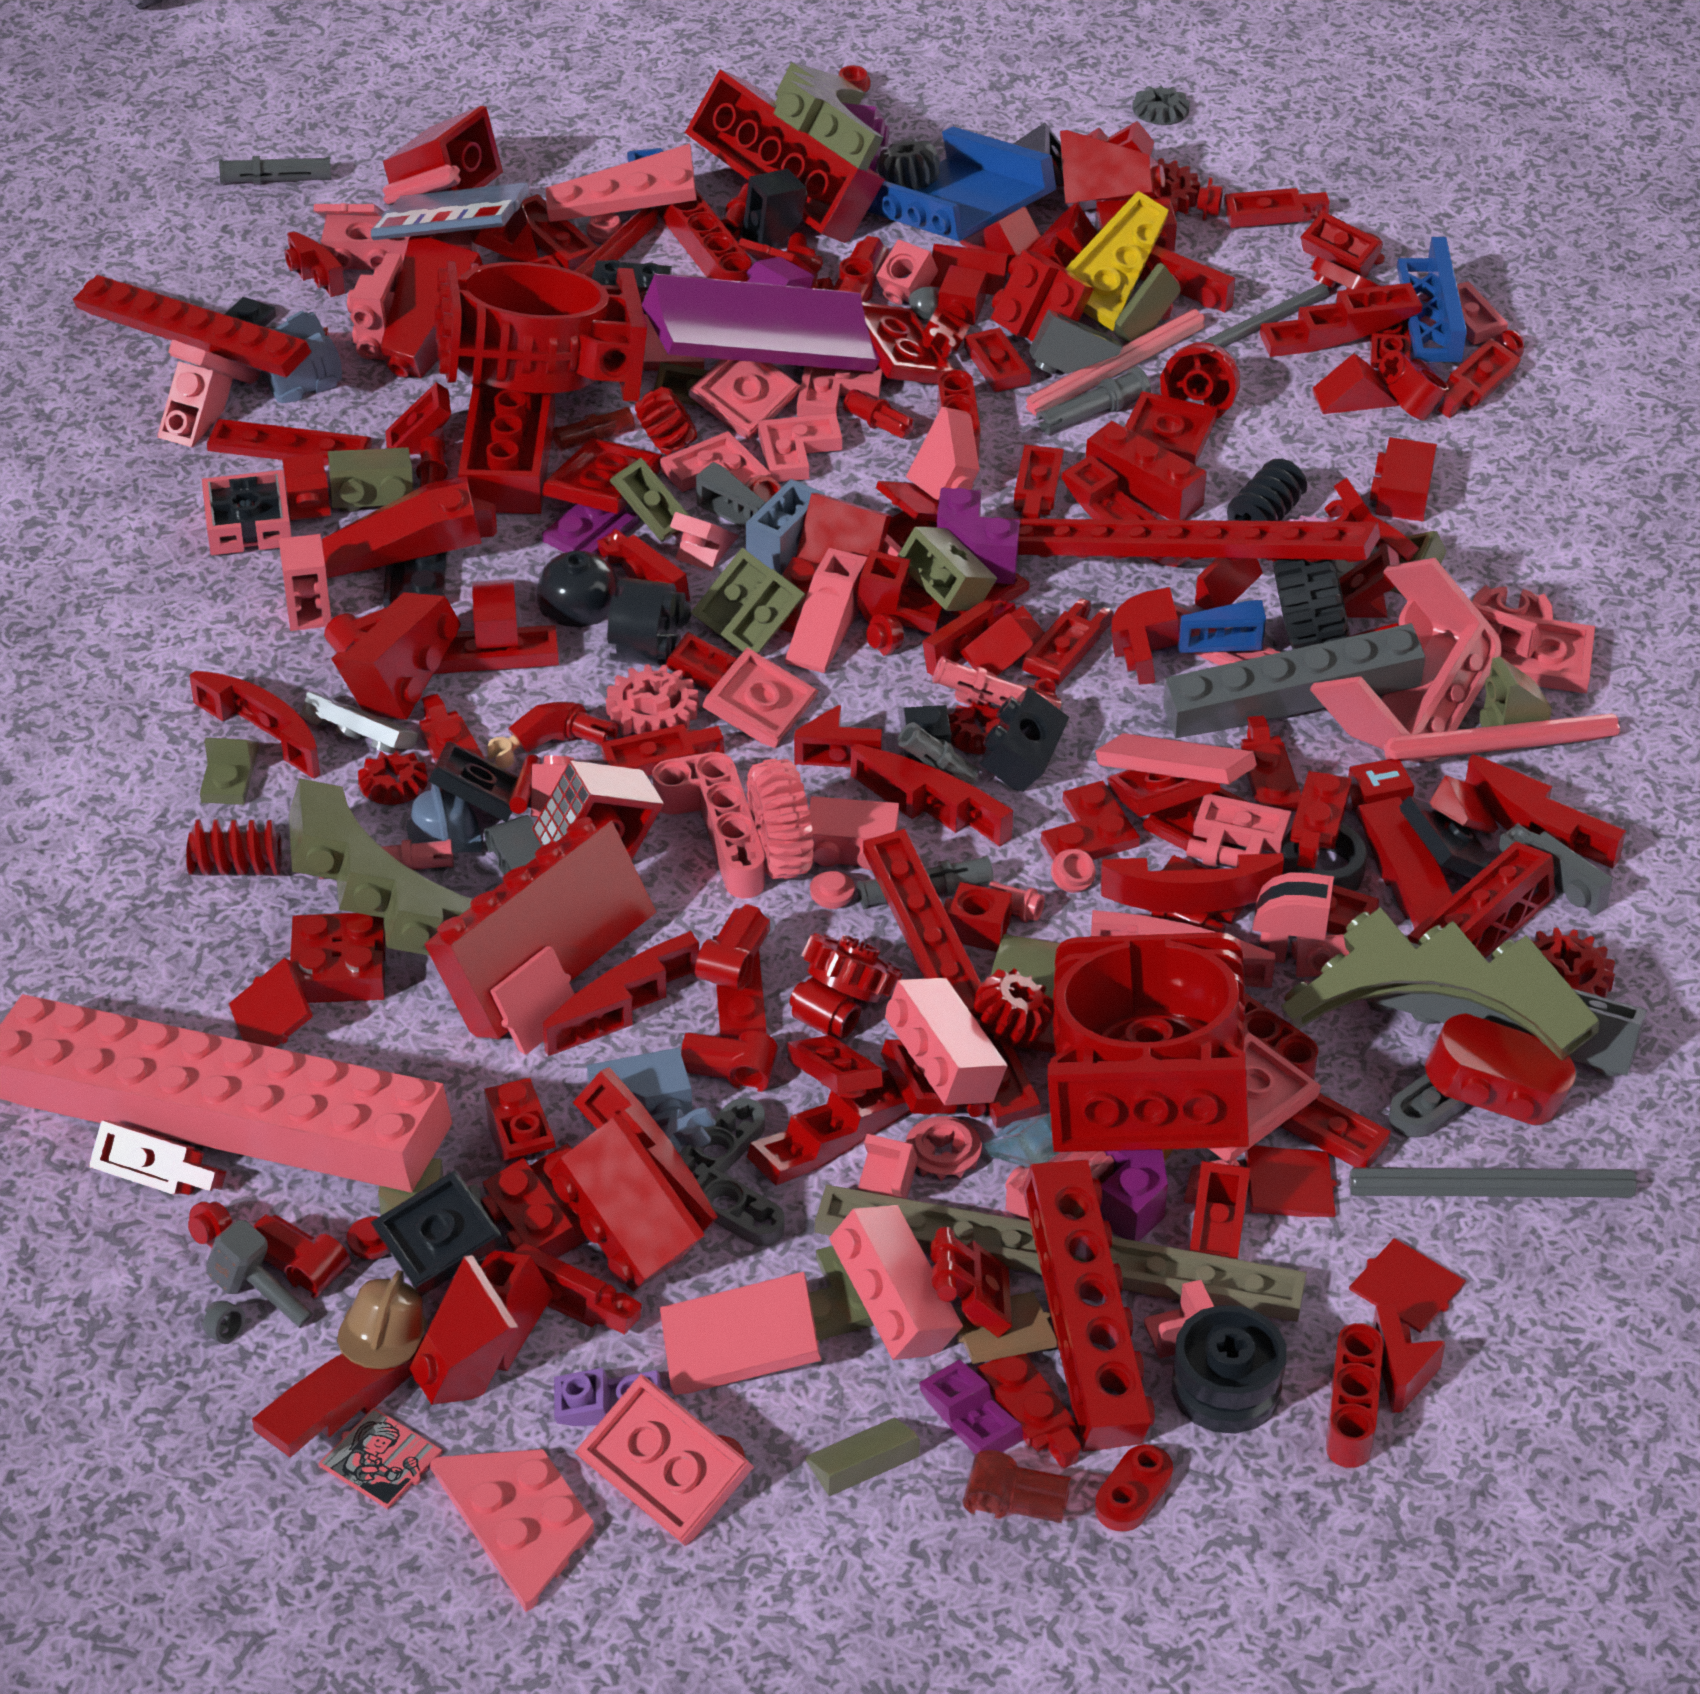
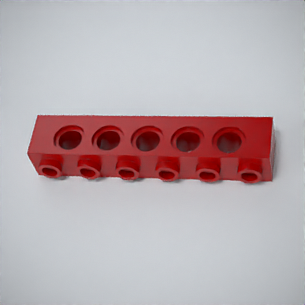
M1088 1160L1031 1164L1022 1190L1082 1452L1142 1444L1149 1427L1154 1425L1155 1409L1151 1396H1145L1141 1382L1144 1377L1143 1358L1140 1351H1134L1131 1340L1133 1334L1132 1312L1129 1307H1123L1120 1294L1123 1287L1122 1271L1118 1263H1113L1110 1253L1112 1230L1109 1221L1102 1219L1100 1211L1102 1203L1100 1181L1098 1178H1092ZM1064 1214H1070L1076 1219L1068 1218ZM1073 1256L1081 1257L1087 1262L1078 1261ZM1082 1299L1091 1300L1098 1306L1089 1305ZM1092 1343L1102 1344L1108 1350H1101ZM1103 1388H1111L1119 1395L1109 1394Z

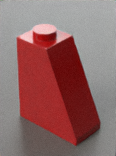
M1060 131L1065 204L1070 207L1078 202L1082 210L1096 208V201L1129 200L1137 191L1149 198H1161L1160 188L1165 186L1164 170L1162 165H1158V162L1149 154L1073 131Z

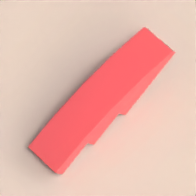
M1092 910L1090 936L1209 933L1215 931L1144 915ZM1237 939L1243 949L1244 986L1272 988L1275 953Z

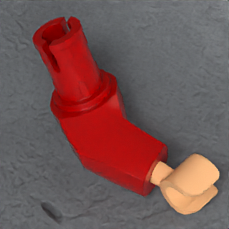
M560 701L536 705L508 728L511 734L510 738L496 737L489 741L487 747L488 758L491 759L496 756V765L504 769L514 763L513 751L519 746L526 753H529L551 739L569 742L577 738L601 746V742L609 741L606 739V736L612 739L617 738L618 725L612 721L609 722L587 714L585 707L580 703Z

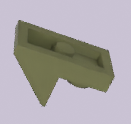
M205 737L207 767L200 790L201 803L245 805L259 749V742L246 739Z

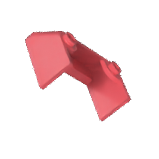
M1436 558L1390 565L1384 570L1385 575L1407 600L1399 616V626L1413 624L1426 657L1421 686L1384 694L1381 699L1361 676L1313 683L1310 691L1348 735L1384 750V741L1391 737L1457 730L1485 684L1486 678L1490 675L1492 658L1501 656L1499 635ZM1440 757L1410 761L1415 763L1433 762Z

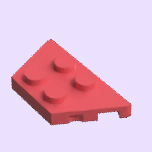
M543 1449L442 1456L430 1460L431 1471L525 1612L533 1609L538 1603V1597L542 1591L568 1565L569 1557L572 1553L580 1549L594 1532V1522Z

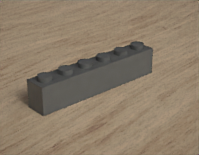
M1410 623L1166 677L1163 707L1175 738L1222 731L1248 725L1247 717L1264 715L1266 720L1325 708L1310 691L1313 683L1361 676L1378 696L1419 687L1422 682L1426 657L1414 626Z
M1411 943L1415 947V949H1417L1420 946L1418 944ZM1573 989L1599 1019V1033L1569 1055L1572 1061L1591 1065L1594 1071L1603 1075L1617 1076L1622 1074L1627 1076L1635 1058L1647 1010ZM1396 993L1363 999L1375 1009L1384 1011L1397 1009L1411 1013L1414 1019L1423 1023L1434 1024L1438 1021L1445 1023L1455 1015L1467 1013L1535 1036L1505 1015L1467 1000L1437 994Z

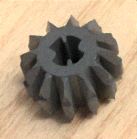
M914 139L912 141L903 140L898 144H890L889 148H884L880 151V156L878 157L879 165L877 168L879 176L887 182L912 190L927 188L929 184L938 180V175L940 174L939 155L936 153L935 146L931 145L929 141L919 142L917 139Z

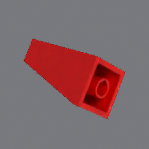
M423 235L410 236L402 271L398 278L394 299L380 345L387 367L392 373L403 378L407 377L408 374L422 378L439 360L437 356L436 328H434L435 305H439V292H437L438 268L445 269L447 261H455L457 277H461L462 274L469 270L470 263H479V266L483 265L480 253Z

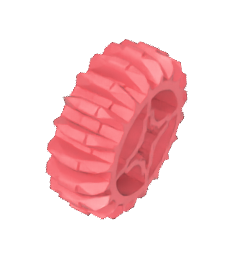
M775 758L763 760V763L753 764L747 774L748 780L746 784L748 792L746 795L749 809L764 850L765 873L772 879H790L797 877V875L808 873L813 864L814 857L813 828L807 804L808 798L805 796L804 784L801 782L800 773L792 761L788 759L777 760Z

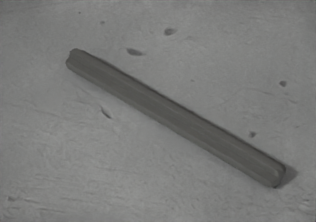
M1354 1167L1350 1170L1349 1189L1354 1196L1631 1198L1635 1196L1637 1188L1636 1175L1631 1169Z

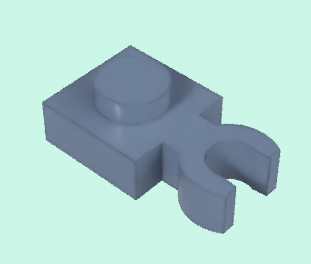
M697 1108L687 1115H684L681 1109L651 1115L678 1153H680L683 1145L689 1144L691 1147L697 1148L709 1144L711 1138L704 1128L714 1126L716 1120L707 1108Z

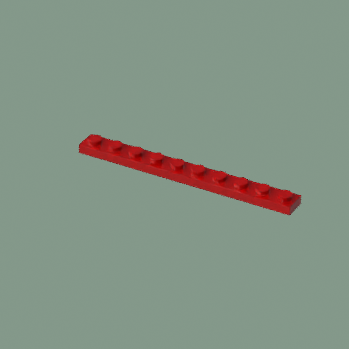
M1004 518L1020 520L1018 555H1038L1040 557H1051L1054 555L1075 556L1078 558L1112 556L1117 559L1126 557H1150L1152 559L1188 557L1192 560L1202 558H1226L1228 560L1260 558L1268 561L1304 559L1310 562L1326 559L1357 562L1368 559L1380 538L1377 522Z

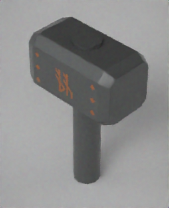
M246 1220L234 1221L215 1238L206 1264V1274L227 1294H238L249 1283L252 1284L300 1328L312 1317L313 1313L261 1266L268 1249L266 1238Z

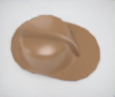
M397 1270L392 1279L367 1281L359 1289L353 1305L347 1311L339 1328L337 1344L341 1353L351 1362L366 1368L388 1369L408 1362L416 1353L427 1329V1319L423 1315L422 1296H419L413 1286L405 1283L403 1271Z

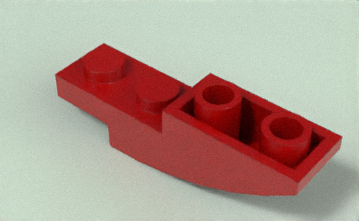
M1472 754L1469 758L1465 782L1477 786L1494 820L1506 830H1510L1519 823L1530 832L1538 835L1545 831L1576 854L1613 869L1621 857L1626 830L1550 799L1551 785L1476 754Z

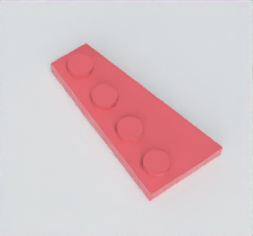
M690 143L546 187V205L549 222L697 200Z

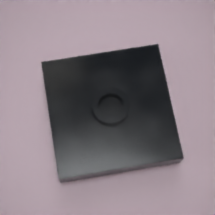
M447 741L428 782L507 822L512 814L509 803L518 776L451 741Z
M1408 796L1399 806L1401 813L1440 866L1473 879L1493 861L1469 827L1459 824L1431 807L1430 804Z
M455 1170L371 1222L375 1232L420 1297L455 1276L464 1256L473 1255L475 1260L479 1261L506 1244L500 1231Z

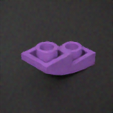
M603 1368L554 1377V1418L557 1424L569 1426L598 1425L640 1374L644 1375L663 1391L661 1377L658 1371L654 1370L608 1379Z

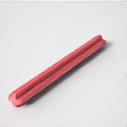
M1197 309L1187 311L1123 345L1119 355L1074 371L1029 395L1026 398V409L1036 416L1037 412L1056 406L1097 386L1101 380L1112 378L1202 330L1205 327V316L1203 313L1200 314Z
M1610 713L1396 736L1384 741L1383 749L1386 759L1392 758L1408 761L1590 741L1608 736H1616L1620 732V726L1618 724V717Z

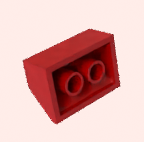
M621 1113L611 1118L562 1156L549 1172L552 1176V1185L557 1195L565 1203L570 1202L581 1218L580 1226L586 1237L591 1242L598 1243L607 1256L608 1266L612 1275L621 1284H626L633 1292L679 1263L705 1236Z

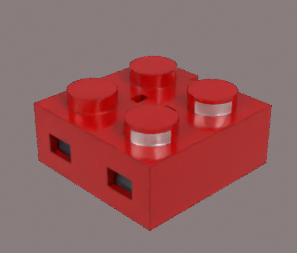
M360 913L292 915L290 961L308 1003L385 1000L384 961H386V936L384 918Z

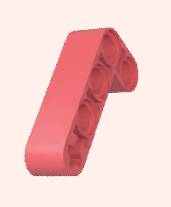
M710 752L668 759L658 763L652 771L653 787L664 802L660 812L672 815L701 810L725 888L731 895L741 899L758 896L765 887V855L731 757L719 752Z

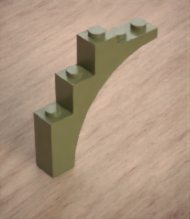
M791 62L775 93L778 97L774 103L777 107L773 114L796 130L809 134L858 169L867 171L884 137L863 123L841 103L860 104L865 92L841 76Z
M299 778L288 815L292 872L337 880L339 910L384 918L387 948L430 956L424 943L438 933L437 928L441 923L452 917L460 916L471 907L470 902L473 899L428 880L400 863L380 847L357 822L347 804L342 786Z
M1381 907L1371 915L1367 911L1361 913L1346 927L1348 932L1343 935L1345 947L1349 952L1347 956L1341 953L1330 959L1322 967L1321 972L1323 974L1309 985L1306 982L1296 985L1285 995L1284 1000L1286 1002L1281 1005L1284 1019L1297 1029H1301L1327 1012L1362 999L1396 993L1437 994L1471 1001L1505 1015L1534 1034L1561 1061L1599 1033V1019L1527 935L1516 943L1513 939H1510L1501 944L1491 954L1493 960L1488 963L1454 921L1444 928L1437 925L1427 931L1418 941L1420 946L1415 949Z

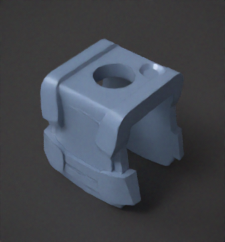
M301 310L287 318V322L272 329L306 340L312 351L287 378L261 370L263 379L279 403L298 401L302 399V395L314 390L316 393L335 388L337 382L341 381L342 367L338 351L330 337L325 336L323 327L314 312L308 313Z

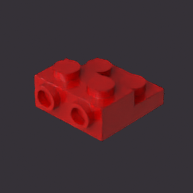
M1022 250L1021 254L1016 255L1009 263L1008 273L1011 276L1005 289L999 290L993 297L992 307L995 310L990 319L1014 335L1026 337L1033 342L1048 309L1078 322L1094 287L1042 253Z
M568 1143L531 1165L523 1157L482 1182L486 1196L481 1198V1204L494 1224L502 1221L509 1232L505 1233V1237L513 1252L524 1242L558 1258L588 1240L580 1226L581 1218L570 1202L565 1203L557 1195L552 1185V1176L549 1173L559 1159L572 1149Z

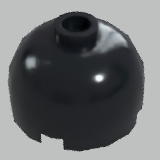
M588 551L561 553L552 558L540 573L537 587V604L541 613L545 617L548 615L551 619L557 620V624L568 627L595 625L604 621V617L609 615L613 595L620 596L619 586H616L618 580L610 564L597 554Z

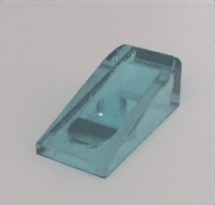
M1050 1113L1009 1123L982 1142V1152L986 1156L1028 1168L1034 1163H1046L1060 1153L1053 1152Z

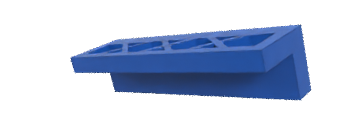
M1431 237L1428 258H1398L1397 261L1400 284L1411 283L1416 294L1421 292L1432 298L1427 303L1420 300L1422 312L1407 318L1414 357L1425 362H1462L1467 330L1447 237ZM1408 272H1428V275L1423 279H1419ZM1426 315L1437 323L1430 327L1419 320ZM1432 340L1443 346V348H1424L1423 345Z

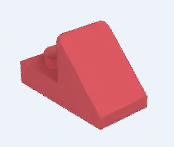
M678 512L674 513L670 525L671 528L683 532L675 559L709 571L713 570L739 536L712 523Z

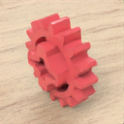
M645 664L644 671L637 672L634 668H629L627 678L617 675L615 677V686L607 687L606 715L610 716V722L612 721L621 726V734L623 736L629 735L632 732L640 734L680 724H685L686 729H690V720L697 719L699 701L698 690L694 689V681L692 678L683 680V671L677 670L672 674L667 673V665H662L658 671H652L650 664Z

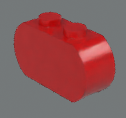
M1467 1013L1455 1015L1445 1022L1425 1062V1069L1429 1080L1444 1096L1534 1126L1545 1124L1553 1119L1576 1079V1069L1570 1056L1561 1061L1536 1036Z

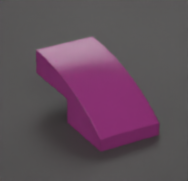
M960 1359L919 1382L920 1391L928 1403L983 1464L1024 1440L1022 1425L991 1399L989 1384Z

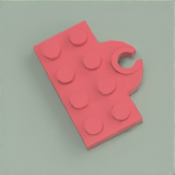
M1485 585L1475 594L1472 601L1474 603L1538 625L1540 640L1530 659L1502 649L1500 657L1532 678L1538 687L1587 694L1595 626L1553 620L1552 605L1545 593L1537 596L1531 591L1523 589L1518 609L1505 606L1508 593L1507 587L1490 589Z

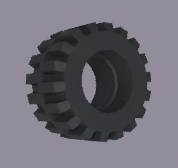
M1280 559L1273 561L1280 605L1292 649L1349 637V626L1335 560L1321 559L1310 562L1304 559Z

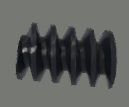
M1283 458L1272 459L1266 462L1261 470L1248 481L1246 486L1228 504V521H1282L1293 506L1299 502L1301 495L1307 492L1308 484L1304 473L1292 461Z

